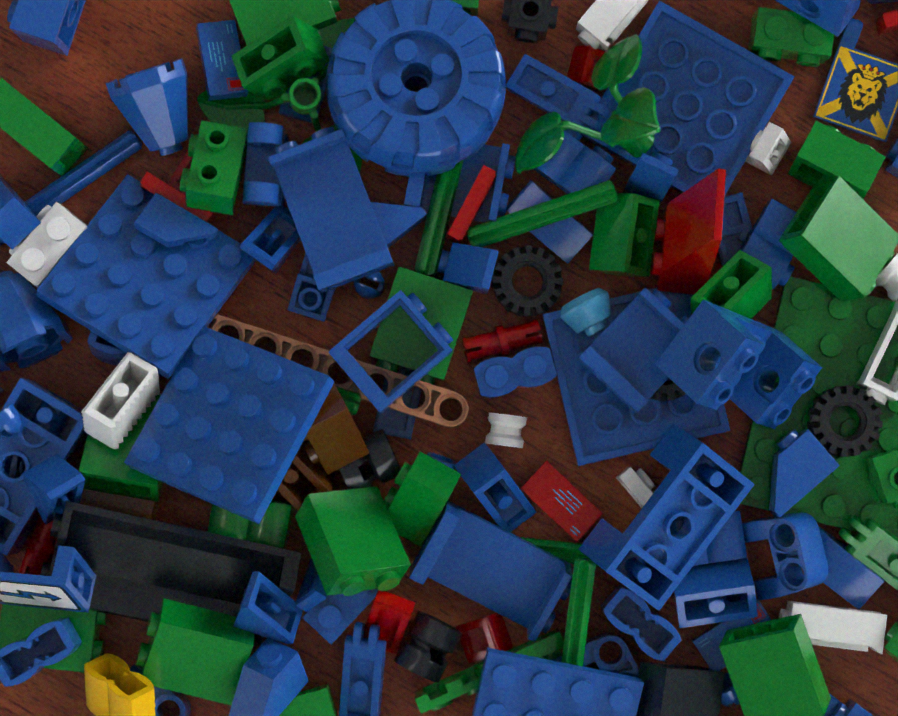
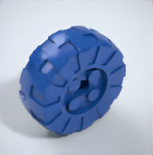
M389 0L379 5H376L374 2L354 16V23L345 33L341 32L330 54L326 75L328 106L337 130L343 129L347 144L365 162L371 160L384 167L385 172L409 177L410 173H427L428 176L441 174L454 169L455 165L466 158L471 159L484 146L494 131L503 110L506 94L503 58L496 47L494 36L479 17L471 16L465 12L462 5L455 1ZM412 87L421 88V90H419L418 92L410 91L408 89Z

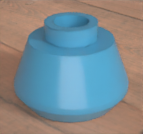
M596 288L573 299L561 307L560 318L577 334L585 331L586 335L590 337L608 327L606 319L612 316L609 293L601 288Z

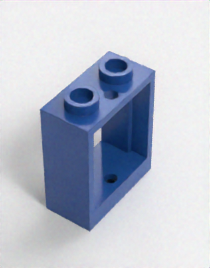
M401 290L328 351L380 413L386 410L453 352L448 345L453 341L452 337L439 322L432 327L422 314L427 311V308L413 292L408 296ZM401 307L438 351L385 395L348 351Z

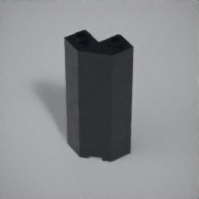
M66 501L63 514L55 512L50 536L56 537L57 540L51 564L43 562L40 575L52 576L58 546L74 547L97 575L89 610L148 622L151 612L159 613L163 598L237 616L252 572L259 571L291 597L296 586L301 552ZM254 634V645L260 646L267 638Z

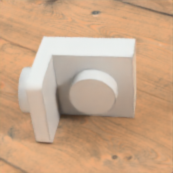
M769 122L767 127L763 131H759L753 139L750 147L751 153L745 162L772 175L792 143L784 129Z
M627 467L616 476V479L642 509L653 494L651 489L655 485L641 468L635 472L631 467Z

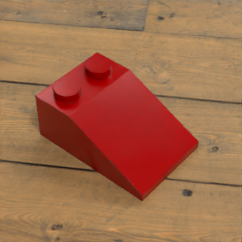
M725 169L715 170L667 203L664 217H657L654 241H661L660 252L654 251L651 275L658 276V291L694 295L709 280L722 241Z

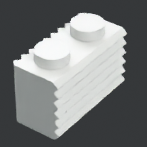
M127 352L81 411L84 431L110 448L118 449V443L124 442L123 437H127L128 431L133 430L132 425H136L137 419L142 418L141 413H146V407H151V401H155V396L160 395L157 368L131 352Z

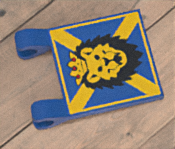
M851 18L842 31L813 118L886 142L898 111V62L894 63L854 49L861 34L863 22Z

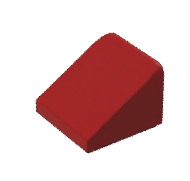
M590 45L576 46L572 54L567 77L590 90L605 93L607 88L598 90L594 87L592 73L596 63L606 51L599 48L594 49Z
M497 612L456 626V629L463 632L460 641L468 663L485 659L487 647L503 651L512 648V642L503 616Z

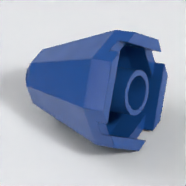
M183 58L173 61L174 69H171L170 63L166 62L124 76L125 78L119 79L121 86H119L117 79L106 83L111 100L150 152L159 150L161 156L182 150L181 142L188 140V77Z
M13 271L0 272V370H11L9 363L17 362L20 369L27 368L58 354L63 349L60 342L65 340L69 343L73 339L67 324L49 304L37 297L36 289L20 273L13 274Z

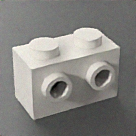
M58 202L52 207L50 205L45 206L36 217L41 224L14 249L10 248L9 253L12 256L6 262L37 288L75 240L87 229V225Z

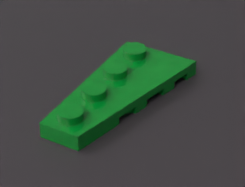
M557 628L537 637L535 642L530 640L507 651L553 660L561 655L559 649L563 648L564 640ZM484 661L445 677L439 683L434 682L416 690L415 702L420 713L422 714L429 710L436 711L453 703L452 699L465 693L468 696L477 693Z

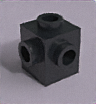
M504 0L501 22L509 23L507 35L515 36L514 39L516 41L524 43H537L538 40L545 41L547 29H555L558 6L551 5L552 0ZM523 8H536L538 13L535 16H527L523 12Z

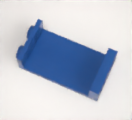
M333 127L324 128L311 135L313 140L298 145L297 141L282 144L274 149L276 154L268 157L276 173L314 273L315 283L321 293L395 266L354 157L345 140L346 137L343 129L335 131Z
M448 500L410 566L409 578L423 585L428 577L526 627L528 639L535 642L540 632L547 633L553 624L556 612L553 609L559 599L565 601L570 594L572 567L570 563Z

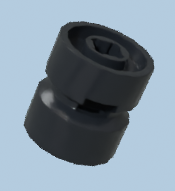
M383 428L363 437L369 454L340 468L348 489L373 487L374 481L378 480L386 483L395 479L399 474L401 468ZM364 461H369L370 465L360 466Z
M418 610L409 628L412 637L409 640H403L394 661L423 678L439 683L448 665L445 656L446 654L454 653L463 632L436 617Z

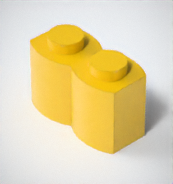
M106 653L84 664L86 705L94 715L155 716L153 683L144 675L130 671L128 664L123 659Z

